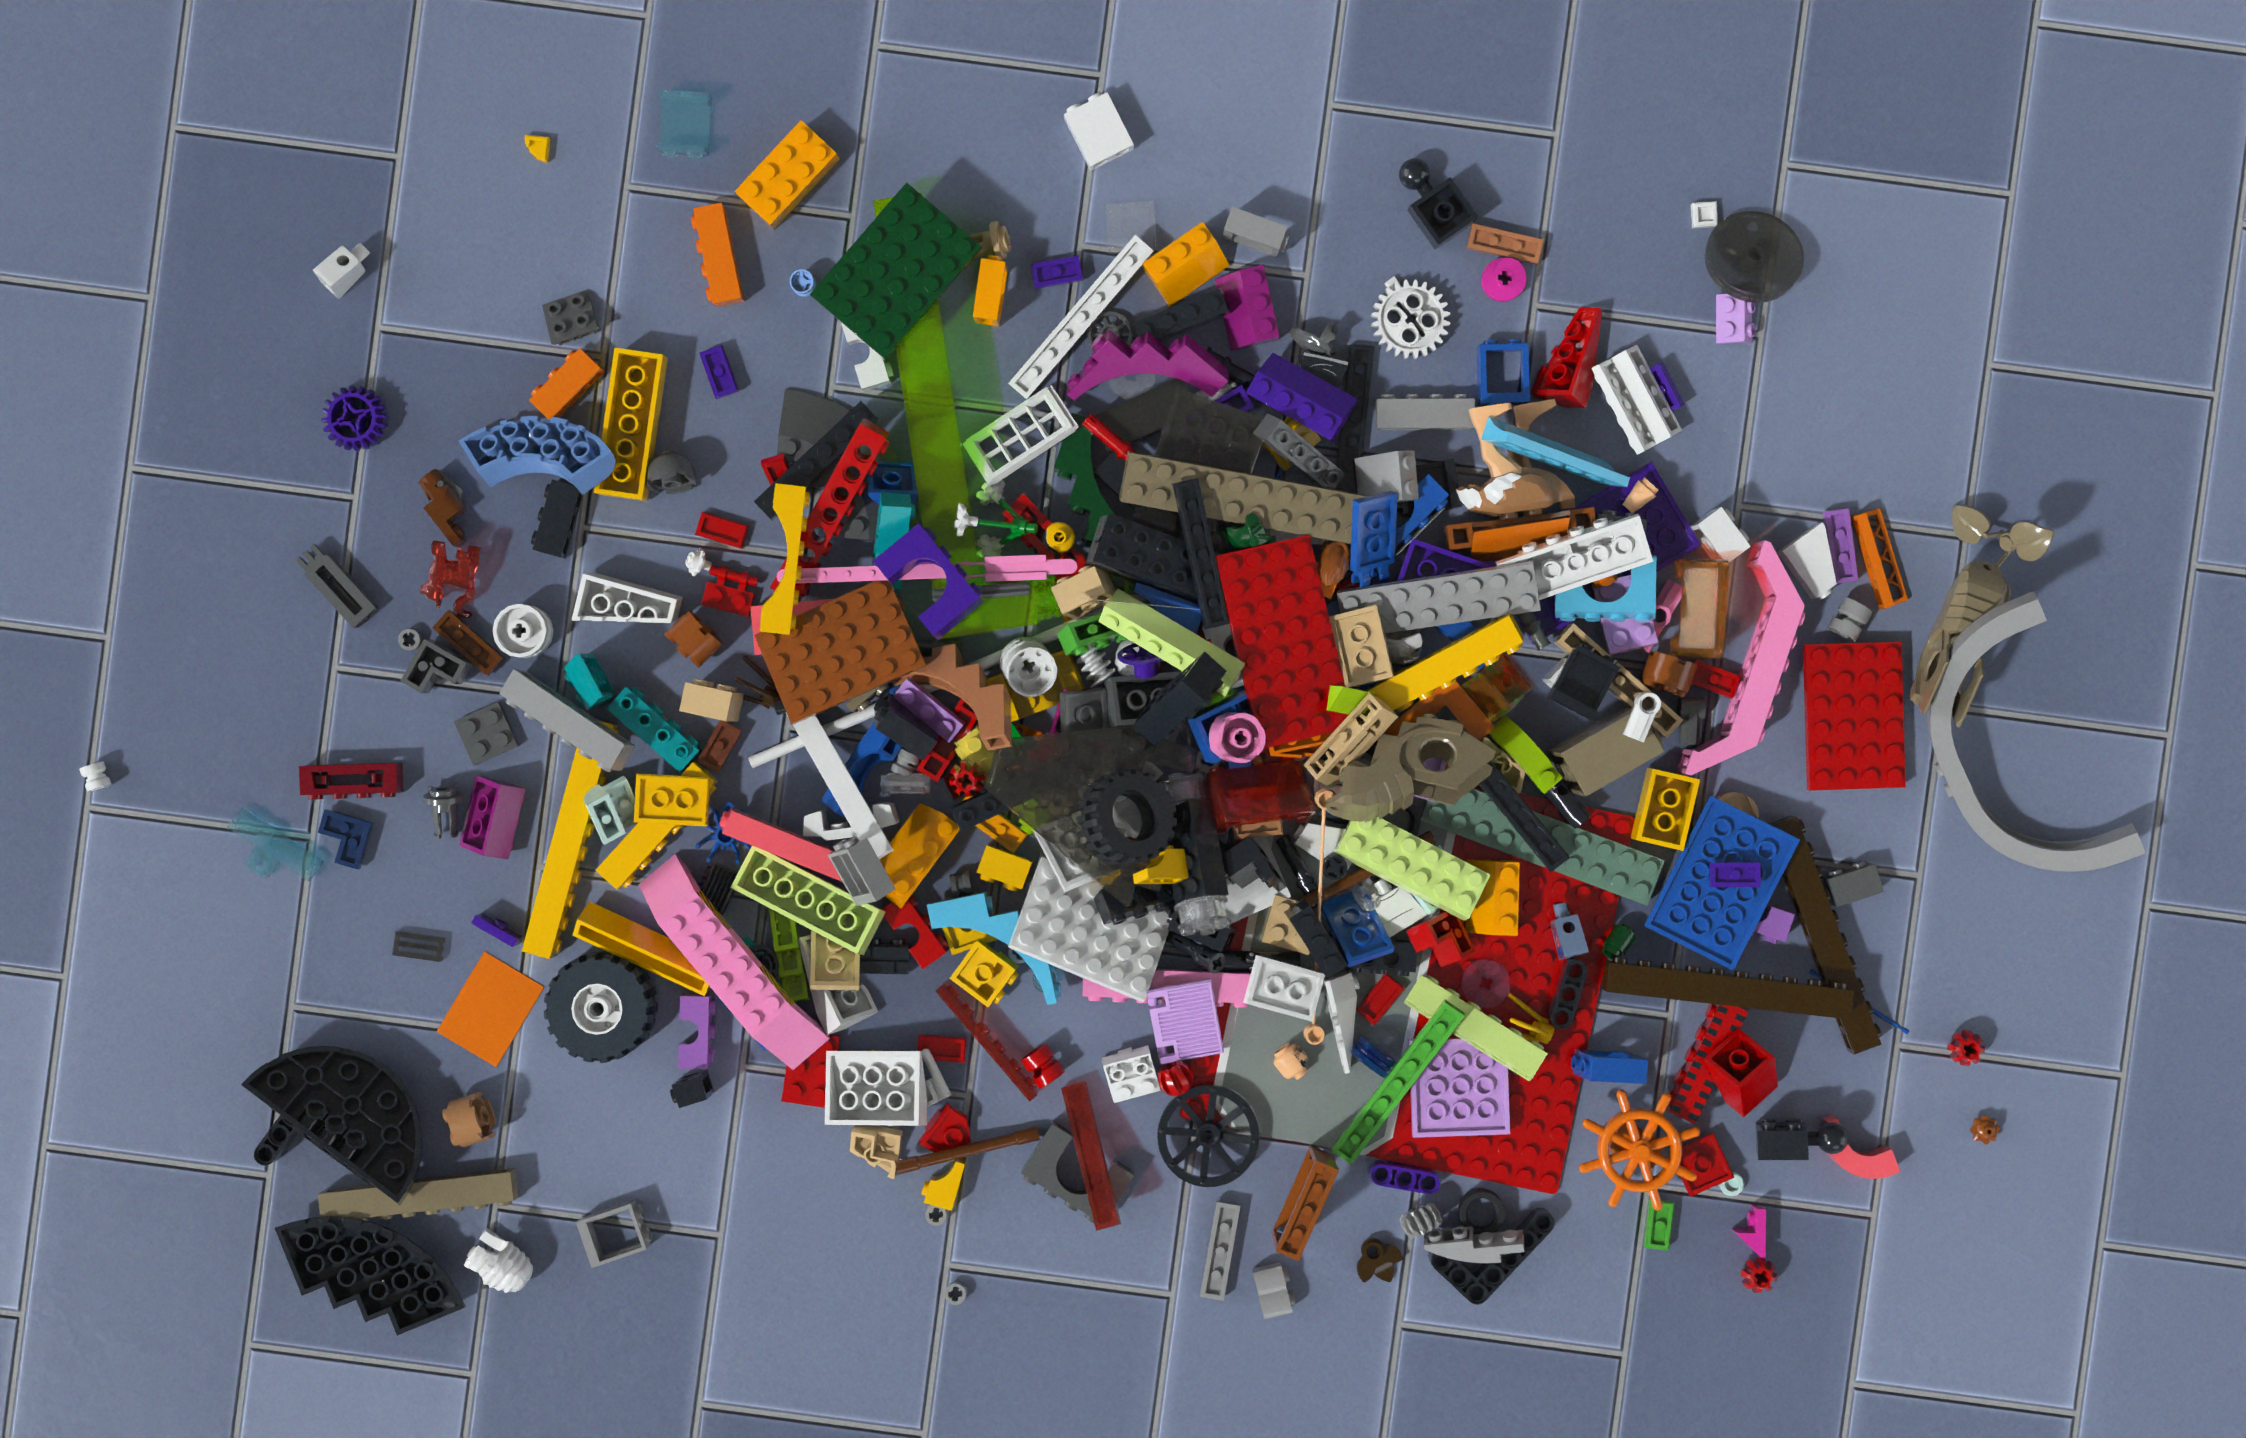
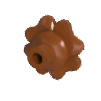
M1982 1115L1980 1119L1975 1118L1973 1126L1970 1128V1132L1974 1134L1973 1139L1981 1141L1986 1145L1989 1144L1990 1140L1996 1141L1997 1133L2000 1131V1127L1996 1125L1997 1120L1995 1118H1988L1986 1115Z

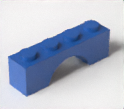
M1429 473L1417 483L1419 500H1414L1412 515L1404 524L1396 527L1395 547L1399 543L1405 545L1414 536L1411 532L1417 526L1421 529L1431 519L1428 515L1434 509L1440 511L1449 502L1446 499L1449 496L1447 491Z
M875 721L845 763L862 796L863 785L871 769L880 762L893 761L902 746L876 730ZM828 788L821 801L834 812L845 817Z

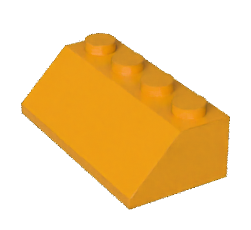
M920 803L890 842L894 851L879 859L895 887V890L884 897L902 909L960 831L957 823L942 812Z

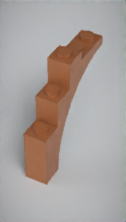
M945 644L932 648V656L924 657L927 666L891 681L894 686L902 685L908 677H911L919 685H930L949 691L960 697L975 712L979 723L980 738L988 751L1012 746L1011 696L1004 684H992L987 687V676L980 664L963 666V656L956 644Z

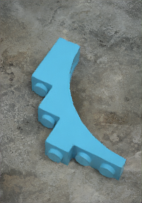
M987 891L927 904L932 929L944 927L969 928L989 934L1008 946L1021 912L1020 909L992 915L991 911L994 910L992 896L987 895ZM1016 951L1033 970L1042 987L1047 1005L1057 1003L1059 996H1062L1059 981L1055 982L1053 974L1057 972V968Z

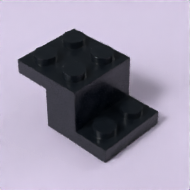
M1251 836L1231 849H1228L1226 844L1219 839L1225 877L1232 885L1236 883L1243 889L1260 878L1269 888L1273 886L1278 892L1287 887L1262 847Z

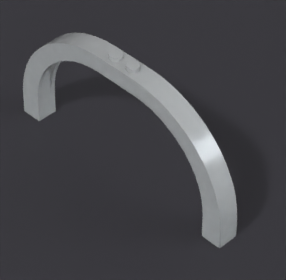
M2033 591L2010 600L1982 615L1969 625L1952 643L1949 649V663L1944 670L1927 710L1930 740L1939 762L1934 764L1940 778L1945 776L1947 784L1944 785L1947 795L1949 798H1955L1960 811L1971 828L1995 850L2020 863L2046 870L2075 872L2105 868L2146 854L2133 823L2092 838L2076 841L2042 840L2014 831L1997 820L1980 802L1956 752L1952 737L1951 717L1959 686L1973 664L1994 645L2018 632L2047 621L2039 600Z

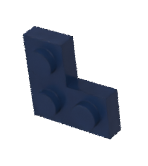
M328 809L324 810L318 833L341 839L334 863L357 870L361 868L373 822Z

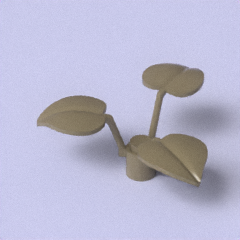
M1955 505L1952 508L1953 529L1957 537L1963 542L1976 544L1981 541L1982 536L1984 538L2000 537L1999 545L2006 552L1995 565L1997 569L2015 549L2018 556L2023 560L2035 561L2048 550L2053 540L2054 530L2028 521L2016 523L2007 532L2000 530L1995 533H1986L1991 524L1983 512L1967 505ZM2006 580L2007 591L2004 603L2008 602L2011 597V588Z

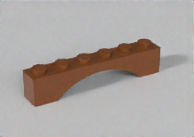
M1594 507L1522 518L1447 525L1444 528L1446 547L1448 551L1472 549L1474 532L1570 517L1567 530L1568 535L1570 534L1569 530L1574 527L1584 526V529L1594 526L1593 522L1596 520Z

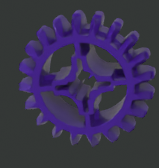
M350 385L348 390L344 387L340 388L341 395L333 392L332 397L334 401L325 400L326 404L330 405L329 409H322V412L327 414V417L321 418V422L328 423L323 430L324 432H331L328 439L331 441L336 440V446L341 447L344 445V449L348 451L352 447L354 451H360L361 445L364 449H370L369 441L376 445L378 444V440L375 438L376 435L379 437L384 436L380 429L381 427L387 428L388 425L382 423V420L388 419L389 416L381 413L387 407L384 404L379 405L382 398L379 396L374 397V391L368 390L366 392V388L363 386L356 389L355 386ZM362 399L370 408L359 410L352 400ZM343 407L344 414L342 415V417L338 418L339 412ZM353 414L359 415L356 423L351 422V418H354ZM372 418L371 425L366 430V422ZM351 427L358 437L348 438L340 428Z

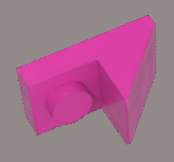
M1751 1204V1211L1747 1212V1224L1750 1228H1732V1230L1758 1256L1766 1258V1209L1761 1204Z

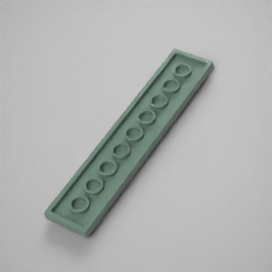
M1472 789L1457 801L1455 806L1426 800L1420 816L1422 822L1545 867L1486 793ZM1533 811L1570 857L1554 871L1648 906L1665 860L1580 828L1574 829L1569 824Z

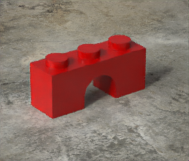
M911 895L902 909L891 902L882 910L886 911L884 917L893 930L903 924H911L918 929L919 940L909 951L921 968L924 969L948 951L946 948L948 942L941 933H935L931 927L929 916L926 913L924 915L921 914L917 908L920 904Z

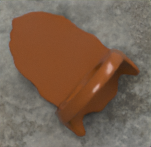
M1326 540L1323 542L1320 548V562L1317 569L1319 578L1324 583V586L1338 584L1349 569L1351 550L1346 543L1336 541L1329 544Z

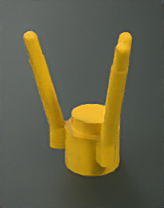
M1508 992L1506 994L1507 997L1538 1020V1022L1534 1021L1532 1025H1529L1520 1020L1510 1018L1511 1023L1529 1030L1530 1035L1523 1034L1522 1038L1548 1044L1553 1036L1554 1026L1549 1025L1548 1019L1540 1016L1520 999Z

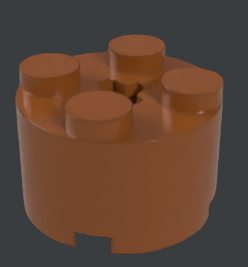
M691 610L684 613L664 633L672 643L675 644L677 642L678 646L676 649L685 658L690 655L689 659L699 668L723 644L719 636L710 627L708 628L703 623V620Z
M1650 651L1641 677V683L1654 690L1667 691L1675 696L1686 698L1697 665L1688 661L1683 663L1682 660L1671 655Z

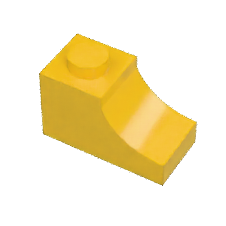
M1169 845L1165 851L1159 853L1158 857L1150 861L1146 869L1133 874L1134 884H1175L1189 878L1184 849H1174L1173 845Z
M956 1159L955 1164L948 1172L940 1176L932 1175L930 1182L925 1181L921 1195L925 1196L924 1203L952 1211L965 1167V1159Z

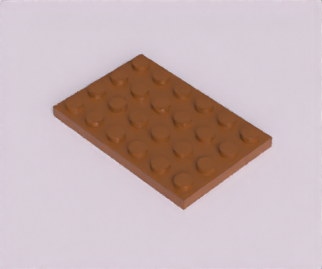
M889 580L874 581L796 616L795 630L790 629V635L760 632L754 635L790 722L793 725L927 666L895 589Z

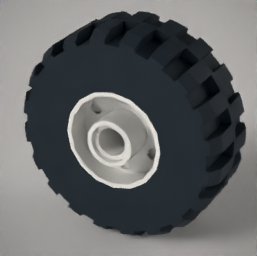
M607 951L591 952L564 965L558 971L556 977L552 978L549 984V992L545 994L544 1002L547 1003V1009L544 1010V1019L549 1021L550 1026L547 1029L550 1035L554 1034L558 1039L556 1044L560 1048L565 1047L569 1050L568 1054L576 1058L579 1056L583 1058V1061L591 1063L594 1061L606 1063L614 1059L618 1060L635 1050L649 1036L648 1033L654 1027L656 1021L654 1018L655 1013L658 1011V1003L655 1002L656 989L655 986H651L649 982L651 978L648 973H643L639 968L640 966ZM598 1002L603 1005L604 1011L600 1010Z

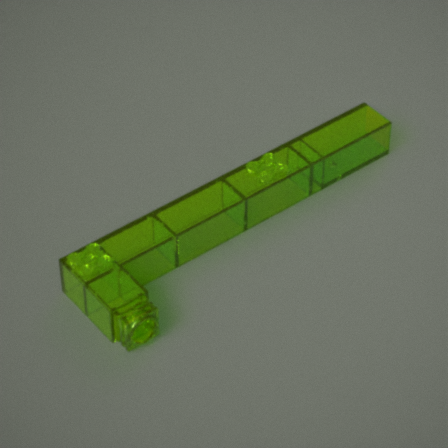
M893 197L873 200L875 217L879 215ZM939 298L896 347L923 529L928 526L937 537L934 540L935 544L938 547L943 545L952 555L948 559L951 563H962L965 561L981 562L978 554L979 547L977 545L975 526H967L962 536H957V529H954V522L958 520L957 511L959 503L967 507L966 511L969 516L974 515L942 306ZM960 565L967 575L982 574L981 565ZM1050 576L1051 579L992 582H984L983 577L965 579L969 585L974 582L976 586L1029 582L1030 594L981 599L984 602L940 639L1039 625V621H1044V618L1049 620L1053 619L1054 616L1061 618L1063 614L1051 587L1057 585L1058 578ZM946 578L931 579L933 590L946 588Z

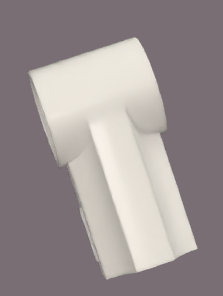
M1645 691L1636 696L1634 707L1623 735L1644 743L1655 714L1661 707L1660 698L1656 694ZM1650 696L1653 699V706L1649 710H1644L1642 701Z

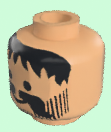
M1286 1043L1274 1053L1273 1064L1285 1079L1295 1077L1298 1080L1308 1072L1306 1067L1309 1064V1058L1298 1044L1290 1045V1043Z

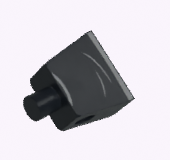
M1304 351L1301 357V368L1339 388L1349 361Z

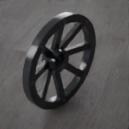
M1213 1084L1193 1086L1186 1093L1175 1096L1164 1109L1157 1132L1159 1151L1167 1167L1183 1181L1200 1187L1222 1186L1240 1177L1253 1162L1259 1145L1258 1123L1249 1104L1233 1090ZM1209 1094L1206 1122L1200 1119L1186 1100L1197 1095ZM1217 1095L1231 1100L1238 1106V1108L1217 1123H1213ZM1180 1105L1195 1123L1197 1129L1167 1127L1171 1115ZM1244 1113L1250 1126L1251 1135L1249 1137L1220 1132V1130ZM1206 1130L1212 1132L1211 1138H1204L1203 1134ZM1166 1135L1196 1137L1193 1142L1172 1158L1167 1147ZM1219 1140L1249 1144L1245 1157L1238 1165L1234 1163L1219 1143ZM1201 1145L1203 1149L1200 1176H1196L1185 1171L1178 1164ZM1211 1147H1214L1231 1171L1220 1176L1207 1177Z

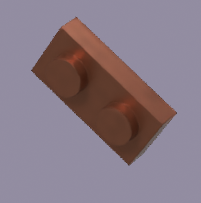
M720 720L697 761L720 773L743 730L727 721Z

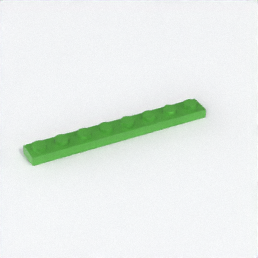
M1444 999L1333 1145V1153L1352 1165L1465 1017L1463 1011Z

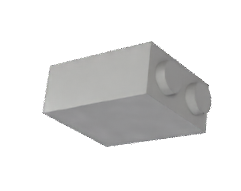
M1394 451L1354 458L1358 494L1372 496L1393 491L1398 493L1397 503L1419 500L1414 451Z

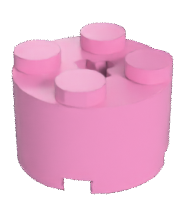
M1228 712L1219 715L1209 731L1211 751L1225 761L1247 763L1259 755L1265 745L1266 735L1263 727L1254 716L1247 713ZM1235 735H1239V740H1235Z

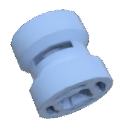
M805 269L796 270L790 277L791 288L801 297L810 296V293L817 285L815 278Z

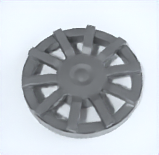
M1108 311L1101 313L1088 328L1087 336L1091 348L1093 349L1091 337H1098L1100 334L1104 335L1108 330H1111L1118 337H1129L1127 345L1130 346L1133 338L1129 326L1130 322L1126 317L1117 312ZM1106 316H1114L1112 324H1108ZM1101 318L1105 324L1104 327L1096 323ZM1120 318L1123 323L1116 327V320ZM1127 325L1129 333H1120L1119 330ZM1093 326L1101 331L1100 333H1091Z

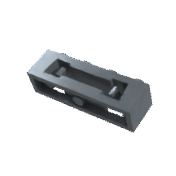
M1266 414L1253 432L1255 436L1316 486L1335 489L1345 476L1342 470L1287 424L1270 414Z

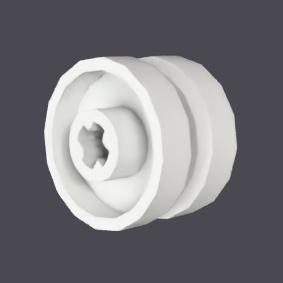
M523 604L506 607L498 614L493 626L494 640L500 650L509 656L520 658L538 656L547 650L552 642L554 632L552 621L546 612L536 606ZM522 628H526V633H521Z

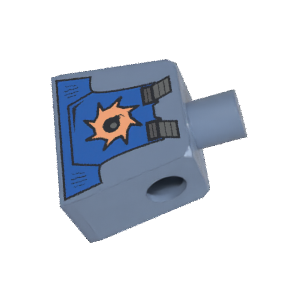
M1567 902L1553 905L1556 919L1551 921L1550 924L1559 960L1580 956L1589 952L1578 914L1570 915ZM1563 924L1570 927V933H1566L1563 930Z

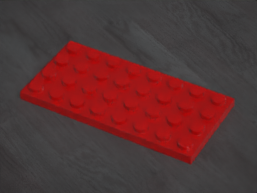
M1305 535L1215 556L1237 658L1245 663L1241 675L1250 713L1258 720L1266 735L1263 749L1334 732L1348 717V714L1327 710L1330 686L1345 687L1310 536Z

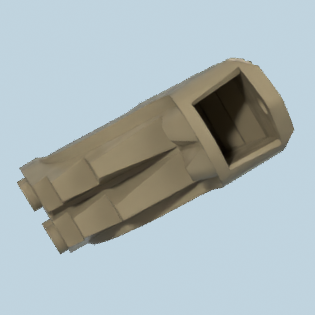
M1971 561L1967 564L1945 595L1942 609L1922 650L1916 677L1910 690V700L1919 706L1922 714H1925L1928 710L1944 670L1949 663V649L1952 643L1979 617L2004 603L2007 585L2005 584L2003 573L1988 561ZM1982 656L1974 663V674L1966 691L1963 693L1967 674L1955 696L1952 716L1957 727H1960L1963 723L1980 681L1984 676V658Z
M1424 714L1423 717H1417L1416 723L1403 721L1398 736L1382 734L1379 737L1370 766L1356 760L1342 768L1339 776L1340 782L1343 784L1341 794L1328 798L1325 807L1334 816L1350 821L1367 822L1376 817L1381 819L1388 813L1393 814L1399 808L1405 810L1413 804L1414 795L1455 806L1457 801L1491 775L1493 767L1487 763L1494 758L1496 751L1463 730L1464 724H1461L1459 721L1442 720L1433 714ZM1430 758H1440L1448 764L1449 768L1442 771H1433L1428 769L1423 763Z

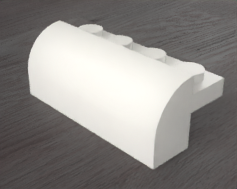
M1638 345L1591 368L1595 380L1600 384L1606 395V401L1614 410L1619 425L1624 429L1629 444L1637 455L1682 431Z

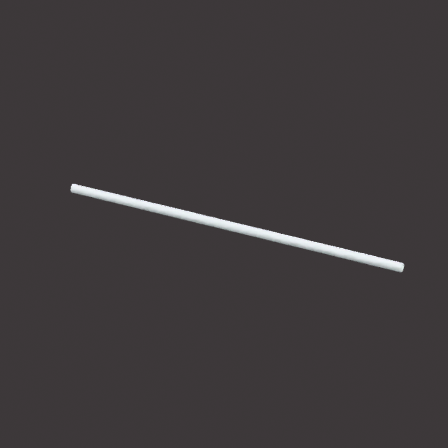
M1138 593L1130 595L1139 601L1147 600ZM1104 607L1078 620L1072 619L1034 635L1032 638L1040 641L1043 645L1058 639L1057 633L1067 624L1101 614ZM1004 649L969 664H980L981 668L986 670L1000 664V655ZM920 685L929 693L941 689L930 685ZM875 704L866 707L861 712L858 710L823 725L825 732L830 736L875 716ZM797 736L752 755L748 759L752 768H755L804 747V744L800 737Z

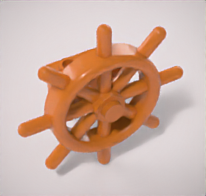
M1620 1089L1616 1095L1621 1111L1612 1116L1604 1126L1590 1119L1583 1120L1582 1125L1584 1128L1599 1135L1597 1141L1598 1158L1580 1164L1579 1171L1587 1173L1602 1168L1607 1177L1616 1184L1608 1200L1609 1206L1616 1207L1624 1191L1628 1190L1632 1192H1648L1653 1208L1659 1211L1662 1209L1663 1204L1658 1188L1668 1183L1675 1174L1689 1181L1697 1179L1695 1172L1680 1165L1682 1158L1681 1142L1699 1136L1700 1129L1692 1127L1677 1132L1673 1124L1663 1116L1671 1100L1669 1093L1662 1094L1655 1110L1642 1107L1631 1108L1626 1092ZM1636 1119L1649 1120L1644 1130L1637 1127ZM1658 1125L1663 1128L1667 1136L1658 1138L1653 1135ZM1670 1145L1669 1158L1667 1159L1660 1154L1664 1147ZM1629 1159L1622 1174H1618L1612 1164ZM1655 1164L1663 1167L1658 1174L1653 1176L1651 1169L1654 1168ZM1637 1166L1640 1167L1644 1180H1631Z

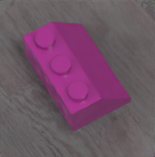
M1264 265L1239 270L1215 279L1216 288H1220L1223 291L1231 314L1223 317L1231 351L1279 339Z
M475 776L459 846L482 856L509 859L510 852L513 849L515 830L519 824L521 806L525 799V789L514 784Z

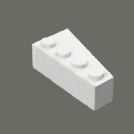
M589 571L582 575L571 621L672 623L678 619L683 597Z

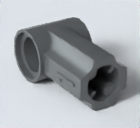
M1679 697L1677 715L1683 719L1679 725V744L1701 745L1702 720L1706 714L1705 698Z

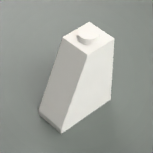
M1823 522L1812 526L1777 552L1809 598L1816 599L1819 597L1820 600L1833 592L1831 588L1837 584L1826 528Z
M1308 822L1304 826L1300 824L1293 834L1295 838L1293 843L1320 860L1321 824ZM1325 825L1324 858L1328 855H1336L1334 851L1345 828ZM1345 860L1347 862V867L1349 868L1352 863Z

